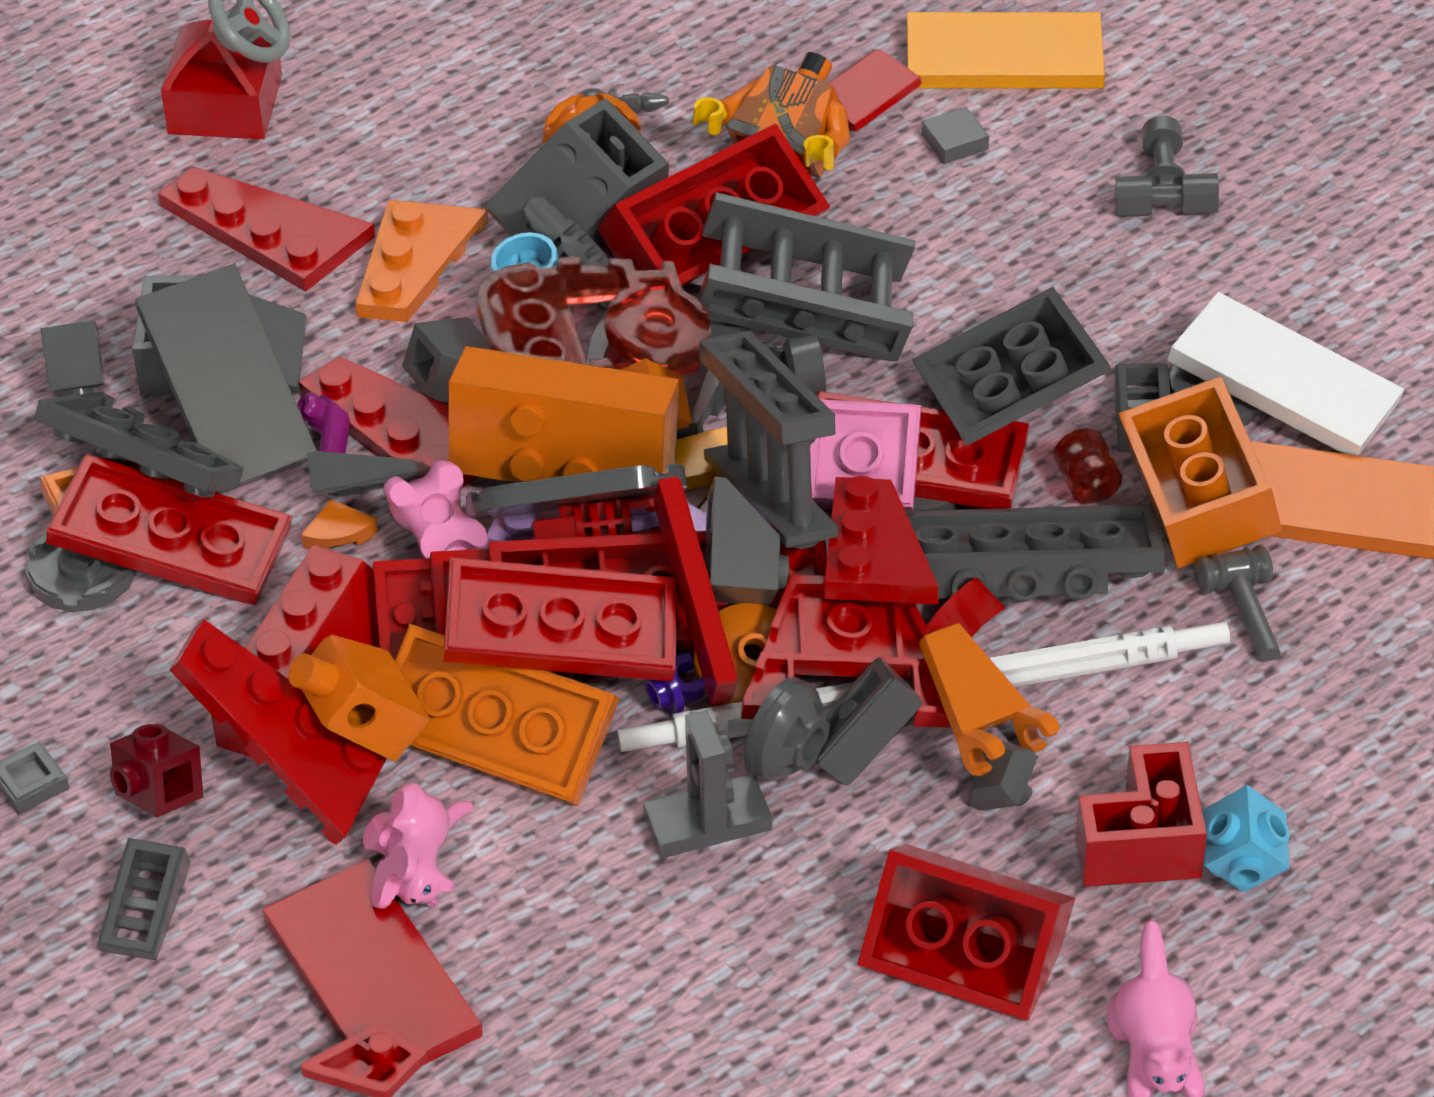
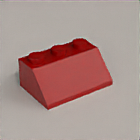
M909 844L889 849L857 965L1028 1021L1060 954L1076 898Z

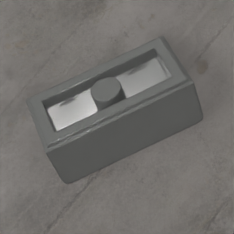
M881 657L876 658L825 714V720L830 725L828 740L822 747L816 762L844 785L851 784L922 705L918 694Z

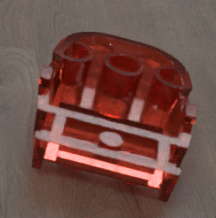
M558 257L557 267L539 269L531 262L495 270L482 281L478 289L477 312L485 339L491 350L587 365L568 304L596 303L626 298L643 353H640L638 361L614 364L612 358L590 359L588 365L621 370L647 358L681 375L697 372L700 364V339L673 262L663 261L661 270L635 271L632 259L609 258L607 266L582 265L580 257Z

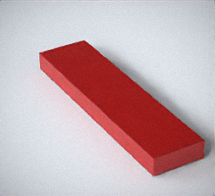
M678 476L658 479L653 504L674 577H676L677 589L710 705L713 707L727 704L733 699L738 677L683 485Z

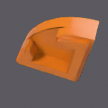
M330 500L301 534L303 548L310 550L312 545H316L330 550L332 546H340L355 542L357 546L363 544L378 532L377 518Z

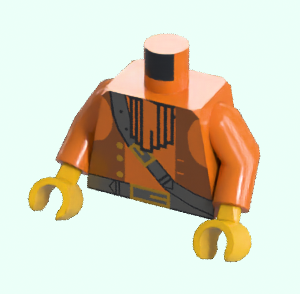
M814 52L805 53L797 72L773 65L768 67L761 77L755 78L723 99L703 97L694 104L692 124L697 126L701 122H708L707 131L714 136L719 135L722 125H727L726 129L733 144L776 123L808 173L819 178L823 174L824 169L829 171L834 169V159L850 143L846 108L840 103L834 86L825 82L832 68V63L824 56Z

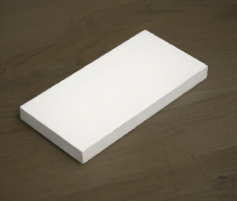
M1220 292L1213 297L1173 344L1167 359L1172 364L1205 381L1222 376L1229 394L1343 454L1359 456L1398 405L1404 392V388Z

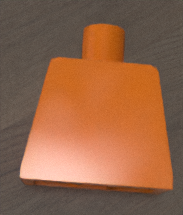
M330 635L324 638L311 655L306 653L298 655L290 666L289 682L292 686L303 691L320 722L328 730L396 762L431 720L387 650Z

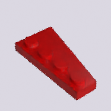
M203 619L193 628L169 670L221 725L229 723L247 745L244 750L259 766L264 762L267 763L288 786L284 793L300 810L307 806L325 825L321 832L331 843L337 845L347 836L387 758L328 730L320 722L301 689L292 686L287 677Z

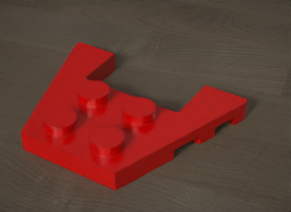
M790 575L771 624L768 639L755 666L750 686L745 692L741 708V719L753 720L770 692L785 679L794 677V674L860 677L876 658L881 657L902 679L910 681V687L918 694L922 701L921 707L913 715V726L951 728L919 645L923 636L930 634L915 603L824 599L825 576Z

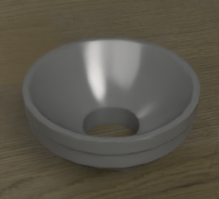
M790 677L779 683L763 701L750 726L744 748V763L750 773L772 781L792 775L799 770L806 771L817 761L822 747L828 740L830 725L825 720L823 704L818 691L799 678Z

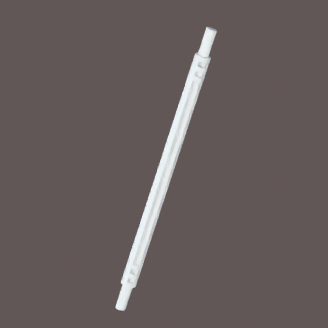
M1226 622L1173 631L1171 626L991 657L990 659L1014 687H1021L1173 660L1177 658L1180 652L1229 644L1230 631ZM903 679L910 686V681ZM854 682L816 689L820 695L825 714ZM743 702L675 713L672 714V720L617 729V739L620 752L670 743H677V747L680 748L686 747L685 715L708 710L716 732L725 730L729 739L748 735L753 720L741 719Z

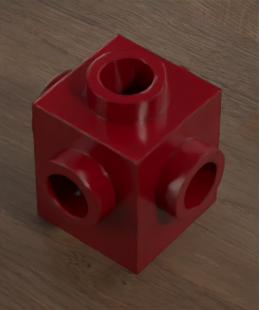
M158 723L142 725L136 728L132 734L110 743L112 759L110 780L117 796L156 818L204 797L199 745Z

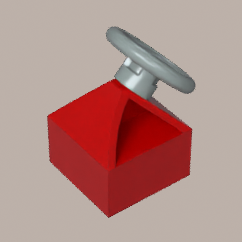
M208 0L212 19L195 21L180 27L161 88L168 134L265 140L282 79L280 58L286 53L290 44L289 23L277 0H257L267 11L274 27L263 19L259 10L254 6L253 0H237V4L226 12L223 0Z

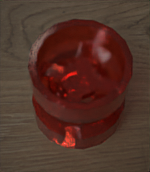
M1092 428L1074 430L1065 435L1057 443L1053 454L1061 473L1067 476L1066 484L1074 500L1081 504H1090L1110 498L1120 488L1123 478L1114 458L1109 456L1110 449L1101 432Z

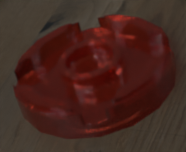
M641 283L621 290L610 301L604 330L608 343L619 356L633 364L647 358L670 370H680L695 364L699 360V340L710 338L711 319L708 310L696 297L678 287L666 285L665 290L651 289L652 283Z

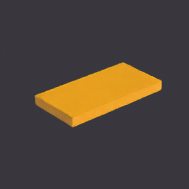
M907 12V68L920 77L922 84L918 88H1104L1105 72L1101 13Z

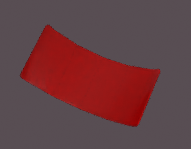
M973 578L942 605L927 624V628L932 633L959 623L973 637L983 625L1003 611L1005 607L978 578Z

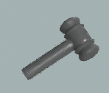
M1258 545L1252 550L1244 547L1239 551L1219 555L1214 553L1210 558L1206 556L1198 557L1194 566V574L1199 589L1204 594H1210L1215 589L1219 592L1230 589L1259 660L1266 662L1277 659L1281 653L1253 588L1257 581L1268 583L1272 578L1273 564L1268 550L1264 546Z

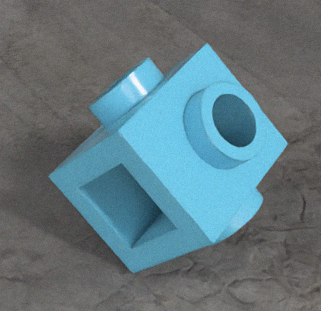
M1249 785L1238 789L1202 810L1207 832L1204 866L1215 876L1221 877L1241 892H1247L1290 868L1288 851L1290 833L1287 826L1286 812Z

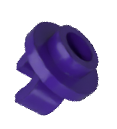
M685 653L676 656L673 682L644 680L646 692L657 709L660 710L665 707L671 715L680 713L684 710V702L696 701L704 695L706 687L703 677L691 683L684 682L678 677V675L691 669L692 657L690 654Z

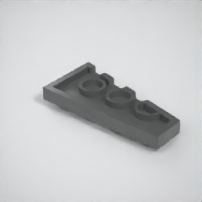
M104 392L41 399L38 401L34 420L54 428V436L70 442L85 441L97 446V454L113 460L124 461L128 459L140 464V472L151 477L176 479L184 483L183 489L186 492L197 496L214 497L217 491L239 488L244 467L199 443L180 442L178 444L179 432L166 425L143 424L145 414L132 407H123L122 410L112 408L114 398Z

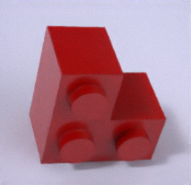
M1188 742L1129 746L1125 792L1080 795L1078 799L1075 841L1083 887L1202 878L1207 832Z

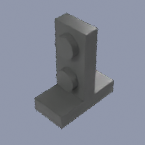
M708 710L685 715L688 791L643 802L644 818L660 859L772 830V815L755 775L751 774L735 779L730 778L726 766L733 765L734 758L726 731L716 732Z

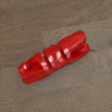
M655 495L558 506L559 518L538 520L531 523L532 538L552 539L662 533L660 526L650 528L649 530L632 531L630 513L656 512L653 504Z

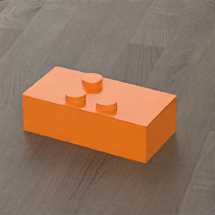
M466 346L449 380L448 461L458 465L463 474L516 483L648 465V468L654 467L655 472L667 474L666 465L675 464L679 379Z

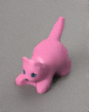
M438 460L433 462L430 471L422 478L406 482L400 477L394 476L389 478L384 484L383 492L388 500L389 510L395 522L403 529L412 532L418 541L423 558H430L431 551L484 549L489 542L485 528L475 518L468 517V514L461 507L460 489L463 486V472L458 465L450 461Z
M408 783L401 786L393 795L391 813L383 812L372 818L363 834V845L366 850L377 851L384 855V859L379 862L371 885L370 897L375 908L385 909L396 895L407 904H427L430 907H437L439 905L438 894L453 891L455 885L451 879L437 868L436 857L448 835V831L461 818L472 811L473 804L470 801H456L445 809L439 798L426 793L417 783Z
M1150 920L1144 925L1140 943L1141 974L1123 982L1118 993L1112 996L1107 1013L1108 1029L1116 1040L1129 1042V1066L1126 1085L1129 1097H1151L1152 1093L1157 1089L1162 1093L1180 1091L1186 1097H1202L1205 1094L1204 1081L1194 1056L1190 1037L1195 1031L1198 1020L1193 991L1182 977L1169 973L1160 927L1155 921Z

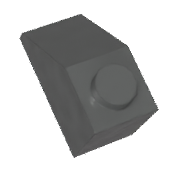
M94 320L40 328L51 392L62 391L63 397L95 393V385L105 384L98 326Z
M714 477L707 494L704 562L716 603H754L770 607L778 589H785L788 580L789 559L788 555H779L780 535L727 478Z

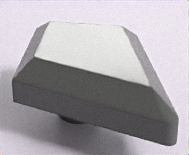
M1004 741L1002 743L1005 746V753L1001 758L990 760L983 751L984 759L991 764L992 769L985 775H974L970 804L980 811L1024 805L1032 795V788L1027 784L1038 756L1030 749Z

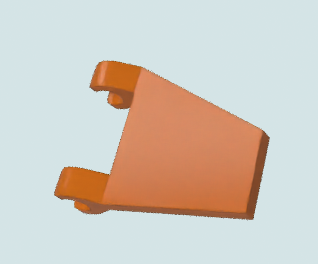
M959 623L924 635L920 640V648L957 741L963 764L972 775L982 776L989 773L992 769L991 764L984 759L983 751L990 760L1001 758L1005 753V746L1002 741L995 735L983 730L1012 719L1020 745L1034 753L1044 750L1047 746L1046 742L1039 737L1037 728L1045 737L1054 736L1060 730L1057 719L1048 712L1032 707Z

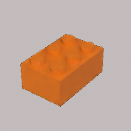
M1222 376L1118 413L1130 455L1178 569L1195 563L1200 556L1210 558L1214 553L1221 554L1283 532L1272 488Z

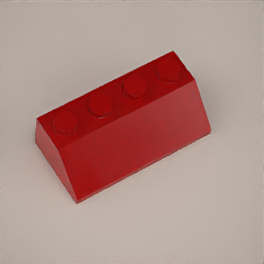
M775 123L616 203L597 230L624 272L669 294L705 275L710 264L720 266L722 241L702 236V229L716 192L816 217L828 211L831 206ZM742 246V255L754 248Z
M312 545L245 647L288 679L289 669L293 660L303 653L311 655L324 638L330 635L378 647L372 568L364 560ZM211 715L216 746L251 757L244 750L247 745L229 723L221 725Z

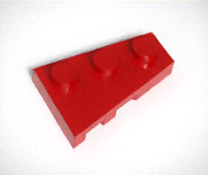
M867 476L836 477L831 519L838 526L839 537L829 539L824 580V599L938 605L939 586L892 480L874 479Z

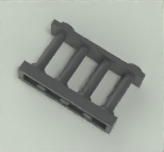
M716 192L702 229V236L722 241L720 266L709 265L696 300V316L790 338L816 335L820 345L887 361L899 360L913 328V312L891 307L892 282H901L914 252L916 240ZM742 246L772 253L770 278L740 271ZM793 258L822 265L821 290L791 283ZM843 270L872 277L871 302L841 295Z
M750 330L699 340V359L725 386L728 444L704 449V459L720 477H725L780 535V542L786 548H810L817 545L821 540L839 537L838 526L812 500L810 444L814 443L817 438L836 435L835 413Z

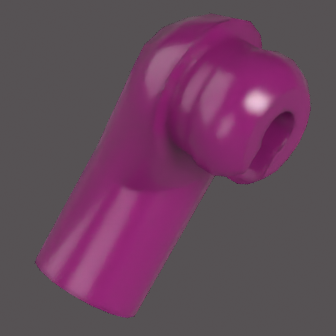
M310 392L301 396L297 406L303 420L307 421L310 427L321 434L319 451L346 454L350 426L348 413L325 395L318 396Z

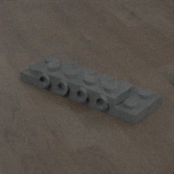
M1152 504L913 511V514H907L939 586V598H950L970 580L978 578L995 597H1007L1015 601H1029L1037 596L1062 595L1069 599L1079 600L1089 598L1093 594H1108V573H1118L1128 578H1139L1146 576L1149 572H1164L1165 550ZM829 539L825 540L826 557L828 553Z

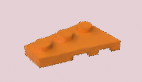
M388 200L355 303L357 317L408 322L437 287L439 276L451 261L457 262L466 251L465 244L475 232L480 234L489 223L488 211L482 208Z

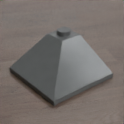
M1054 287L912 359L916 369L966 446L1112 371L1108 361Z

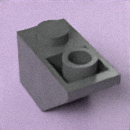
M468 317L415 323L402 367L428 397L449 404V380L465 347L497 350Z

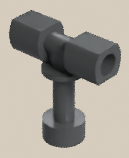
M1156 116L1145 122L1142 127L1143 149L1146 154L1154 158V166L1147 171L1146 176L1115 177L1116 216L1152 215V205L1182 204L1183 214L1219 212L1218 174H1185V171L1179 165L1174 164V156L1179 153L1183 146L1180 123L1170 116Z

